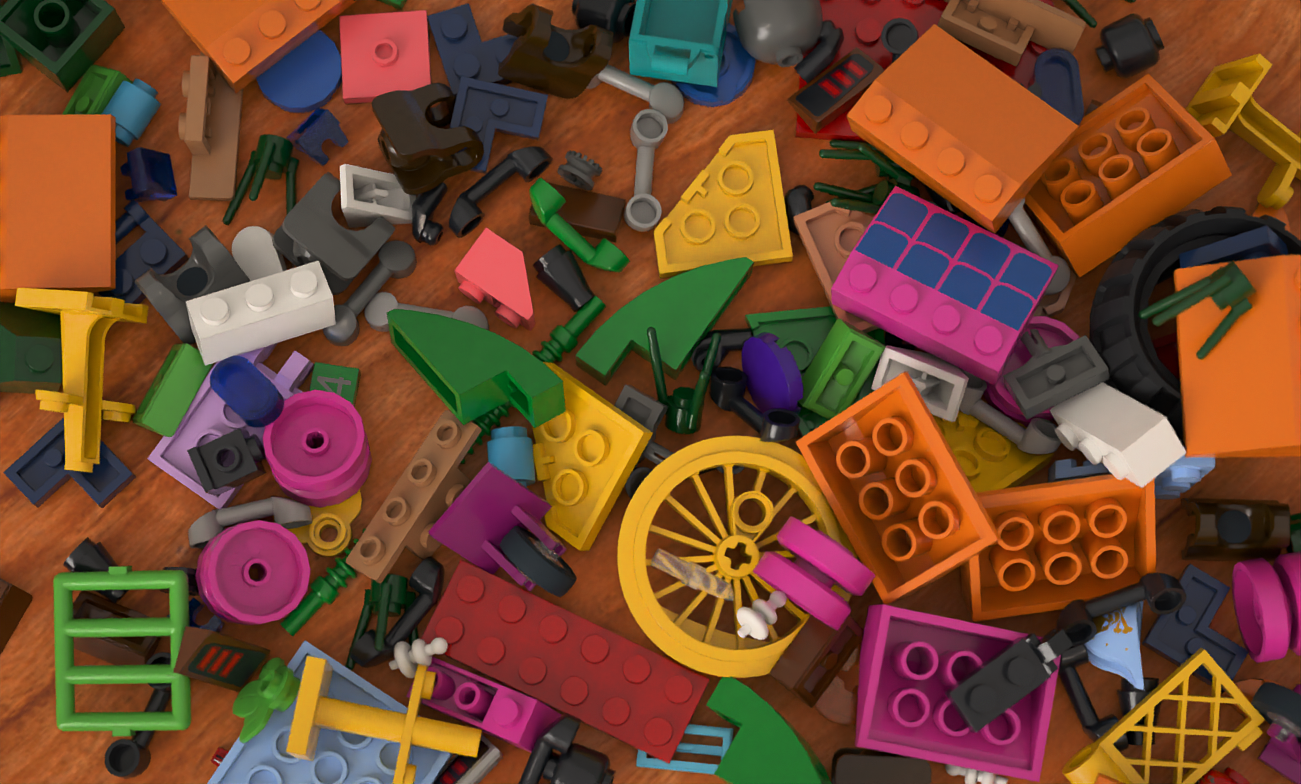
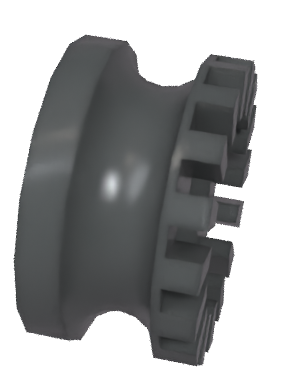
M568 151L565 155L567 163L566 165L562 164L557 169L558 174L578 188L592 190L595 185L592 179L594 176H600L602 168L598 163H594L592 159H589L587 162L588 156L584 155L582 159L581 153Z

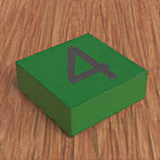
M315 362L309 391L320 390L336 393L351 402L355 408L361 371L358 368Z

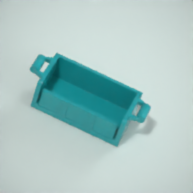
M637 0L629 37L630 75L717 87L733 0Z

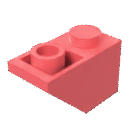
M485 228L455 269L457 281L461 284L458 289L466 297L478 304L485 300L497 308L495 315L510 327L517 329L519 325H522L531 331L535 326V319L523 252L488 228Z

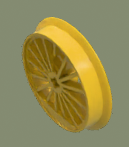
M715 437L696 442L670 455L656 466L637 488L626 509L619 532L617 548L619 579L625 600L636 622L649 639L671 658L694 670L720 677L748 678L770 674L773 666L811 614L808 612L804 614L787 599L783 607L798 620V623L791 630L778 637L773 625L767 624L769 642L746 637L741 638L737 633L741 625L736 616L737 610L742 607L740 580L751 603L759 599L750 578L770 595L776 590L752 571L758 564L759 559L765 554V552H759L758 549L778 540L776 536L780 531L756 543L754 542L770 525L772 519L794 493H797L811 512L810 516L800 521L806 525L815 522L821 532L840 543L857 559V554L802 455L776 442H762L757 437ZM739 466L756 469L757 476L752 491L745 492L734 498L732 467ZM717 467H722L724 470L728 534L699 477V472ZM766 473L788 486V490L774 506L770 499L760 492ZM686 478L691 479L719 538L670 495V492ZM745 500L754 501L761 508L762 517L756 526L746 525L739 517V507ZM665 501L714 546L652 525L651 522L661 503ZM648 532L711 553V555L646 559ZM738 545L741 547L740 555L746 557V563L738 564L733 569L730 567L731 559L725 556V551L735 549ZM773 551L785 558L795 557L788 551ZM712 563V565L653 593L646 569L647 566ZM716 571L680 615L659 605L657 599ZM723 577L707 626L687 619ZM730 582L732 584L735 635L715 629ZM833 584L831 590L849 603L851 594Z

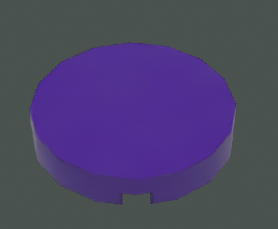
M764 332L750 337L744 342L741 353L742 370L747 375L746 386L752 400L763 414L769 409L781 408L799 415L801 408L797 406V401L803 399L804 387L794 356L787 347L779 348L775 343L779 338L772 333Z

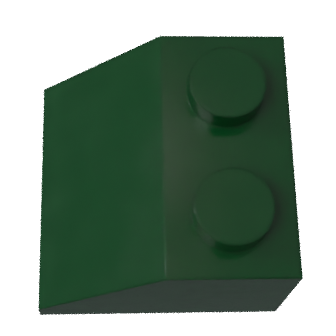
M8 0L0 9V35L34 67L66 92L71 90L90 66L94 64L125 29L115 8L104 0Z

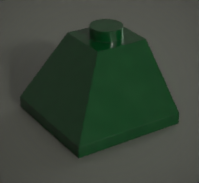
M0 302V392L36 394V390L58 392L62 383L60 315L15 306V303Z

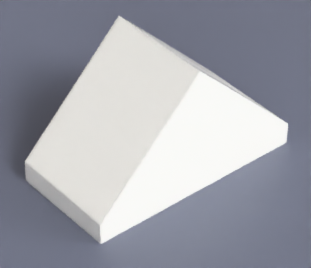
M349 164L340 166L341 209L349 228L370 226L379 217H383L391 225L412 223V204L416 199V195L406 194L394 174Z
M887 345L881 354L871 389L877 390L901 373L908 371L931 414L954 422L969 378L956 366L930 353Z

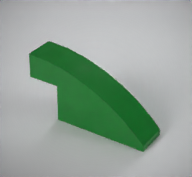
M747 257L700 266L671 277L648 289L620 308L593 333L575 355L576 366L606 386L631 350L652 364L647 329L654 327L659 343L663 372L676 380L691 360L696 346L714 328L752 275L754 262Z
M393 309L387 312L393 346L463 425L509 400L534 428L566 412L563 381L542 361L519 345L489 330L446 316L404 309Z
M731 676L730 678H721L706 706L723 720L740 729L714 773L717 777L727 784H832L824 766L809 743L785 717L748 686Z

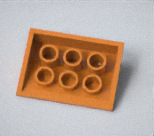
M357 0L160 1L202 53L210 57L215 69L232 90L238 93Z
M935 24L874 80L847 114L851 130L993 234H996L1079 129L1077 124Z
M1148 73L1075 123L1079 126V129L1027 193L1023 207L1058 254L1080 278L1122 250L1142 231L1174 215L1232 176L1216 139Z
M111 114L0 116V302L15 303L17 288L91 293L116 289L115 116Z
M1281 255L1235 261L1236 265L1257 291L1247 298L1253 308L1237 319L1204 359H1198L1196 353L1232 308L1228 306L1221 311L1209 296L1176 316L1185 458L1301 457V255ZM1230 262L1175 269V293L1208 277L1220 267H1225Z
M908 371L901 373L796 441L798 448L861 563L876 575L872 583L884 605L910 597L946 576L1001 539Z
M1112 474L976 493L1001 539L960 566L961 594L973 622L1062 610L1074 600L1088 601L1138 583L1144 575L1156 573L1155 478L1143 488L1125 477L1122 480H1118Z

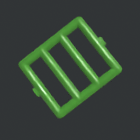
M132 566L109 567V571L58 573L53 580L57 727L61 731H112V736H133L135 731L187 729L191 725L190 677L174 673L186 626L189 627L187 574L182 570L132 571ZM169 589L170 617L73 619V591ZM170 636L171 664L74 666V638ZM171 683L172 711L75 712V684Z

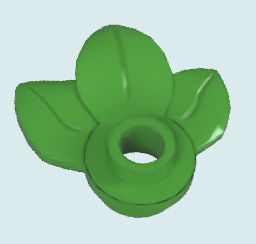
M275 657L265 663L258 680L248 683L239 692L233 703V714L244 718V725L239 736V741L243 744L251 740L266 726L274 709L280 712L288 709L299 692L300 679L294 676L291 668L285 666L283 659Z

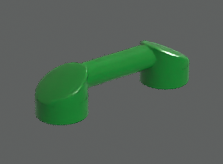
M538 178L530 187V199L540 222L585 264L617 273L622 272L629 264L630 260L610 241L603 238L594 248L557 213L566 200L549 183Z

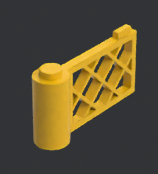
M1200 648L1096 742L1078 751L1066 763L1062 773L1071 784H1094L1098 773L1126 784H1149L1150 766L1174 767L1173 784H1195L1236 746L1240 751H1244L1259 738L1263 731L1258 726L1265 719L1208 652ZM1203 664L1212 675L1211 696L1189 695V675ZM1179 685V694L1170 693ZM1221 687L1227 692V694L1230 697L1220 696ZM1161 700H1178L1176 727L1153 726L1154 707ZM1187 701L1211 702L1209 729L1186 728ZM1220 703L1237 704L1248 717L1234 730H1218ZM1144 717V725H1135ZM1127 731L1143 732L1142 758L1124 757L1113 744ZM1152 732L1176 734L1174 760L1151 759ZM1185 734L1208 736L1207 754L1199 762L1183 761ZM1218 736L1225 737V738L1217 745ZM1131 765H1141V774L1139 775ZM1183 768H1191L1182 776Z

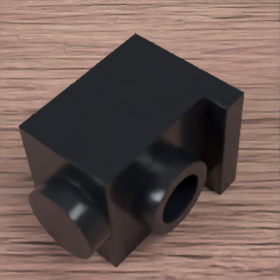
M241 428L200 447H193L187 450L205 493L218 496L266 473L261 461L267 458L261 441L256 434L250 436L248 431ZM231 450L235 455V460L232 465L224 467L221 457L223 453Z

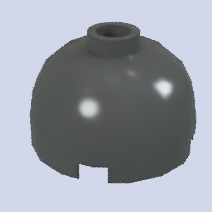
M743 0L745 9L740 13L737 9L733 12L736 32L743 48L756 60L765 63L778 64L780 67L796 65L803 60V56L814 48L821 37L823 17L819 0Z

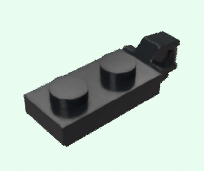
M1053 629L1041 639H1038L1034 633L1024 638H1017L949 688L945 694L970 731L977 733L1051 677L1050 674L1058 669L1053 660L1069 649L1073 643L1063 629Z

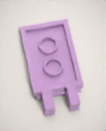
M277 343L216 362L205 377L172 437L163 436L147 459L217 509L227 508L244 484L218 496L205 493L187 450L193 447H200L239 428L248 431L250 436L256 434L264 448L263 434L267 419L280 403L297 393H302L298 387L305 382L314 368V364L297 351L292 353L278 374L262 364L269 357ZM231 450L223 453L221 457L224 467L232 465L235 460V455Z

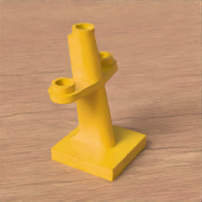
M1259 53L1215 66L1186 107V110L1213 137L1225 135L1229 129L1276 163L1259 192L1257 201L1266 208L1273 207L1277 210L1283 207L1292 197L1294 189L1290 187L1294 176L1301 181V130L1296 135L1260 107L1254 100L1253 92L1272 66Z
M17 288L15 306L60 315L63 393L36 390V400H40V410L64 413V470L92 473L93 464H99L102 411L103 420L130 423L131 414H136L135 405L102 400L106 334L115 322L147 324L149 306L124 303L125 300L113 297H97L91 292Z
M307 656L286 752L293 757L314 761L321 728L400 743L393 784H414L417 765L409 764L412 746L467 757H477L482 729L418 716L422 699L431 700L436 672L428 671V666L422 664L417 666L407 714L328 698L333 668L326 659Z

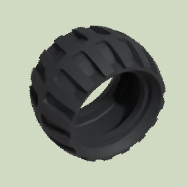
M1217 206L1205 212L1199 209H1191L1171 215L1134 237L1111 262L1096 290L1089 317V340L1109 368L1110 379L1103 383L1164 415L1183 447L1180 381L1159 360L1148 332V318H1139V312L1148 307L1149 298L1154 287L1174 276L1175 269H1181L1179 254L1268 226L1286 244L1288 255H1301V241L1284 229L1286 226L1284 222L1269 215H1263L1260 218L1246 215L1245 209L1229 206Z

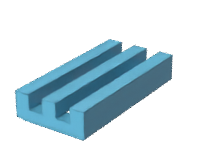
M689 724L685 734L723 738L722 747L680 743L676 752L721 756L722 760L732 743L733 728ZM639 749L637 752L636 767L715 775L714 773L719 766L716 764L671 760L670 764L656 758H646L647 753Z

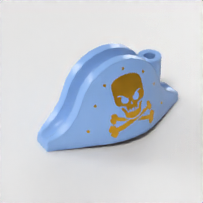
M1144 601L1093 618L1097 628L1096 634L1089 642L1084 644L1088 659L1093 665L1124 677L1137 689H1144L1140 655Z

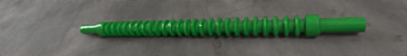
M594 295L564 326L557 325L549 334L551 340L549 342L542 341V350L540 352L534 350L532 355L542 362L553 363L555 360L562 362L563 357L561 354L563 352L570 353L578 345V336L606 308V305ZM510 400L472 420V423L478 425L482 431L467 452L469 455L474 454L473 446L475 444L483 445L481 438L484 435L491 436L490 429L492 426H501L499 419L502 416L506 418L510 416L509 408H516ZM463 458V460L461 461L460 464H465V459H464V458ZM354 538L353 543L356 545L359 539ZM344 548L345 557L342 559L336 557V566L333 569L326 567L327 575L325 577L318 576L310 584L312 591L280 623L292 636L325 603L330 605L339 596L337 590L340 587H348L346 580L349 577L354 579L357 577L356 570L346 563V558L352 549Z

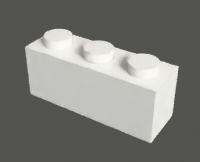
M319 260L186 301L191 329L205 366L336 325L334 298Z
M1103 382L1050 409L1058 424L1055 433L1069 450H1080L1092 464L1097 465L1101 463L1118 480H1122L1125 477L1141 488L1186 453L1164 415Z

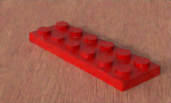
M462 559L421 637L427 644H430L435 638H444L447 641L448 648L442 655L534 698L559 712L582 719V723L668 764L673 759L678 745L710 682V679Z

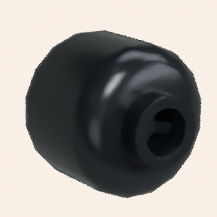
M573 0L572 13L575 15L578 29H583L591 24L613 32V43H617L624 37L630 36L636 1Z
M1133 13L1105 26L1100 32L1102 45L1095 48V51L1105 72L1114 69L1119 77L1126 79L1156 65L1160 58L1159 51L1164 49V45L1151 18L1148 17L1143 20L1140 15Z
M572 742L567 754L551 753L542 778L549 780L550 784H612L616 771L609 769L610 760L607 755Z

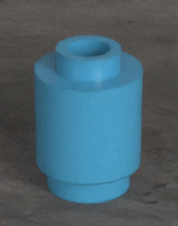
M135 78L133 83L122 81L101 113L115 116L116 142L126 147L130 146L133 139L139 140L161 106L155 99L158 92L140 79Z
M509 426L491 430V440L487 442L488 462L526 488L534 484L536 481L533 442L527 436V428Z

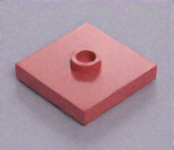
M427 10L339 16L343 99L345 104L372 102L377 96L397 90L412 91L432 84Z

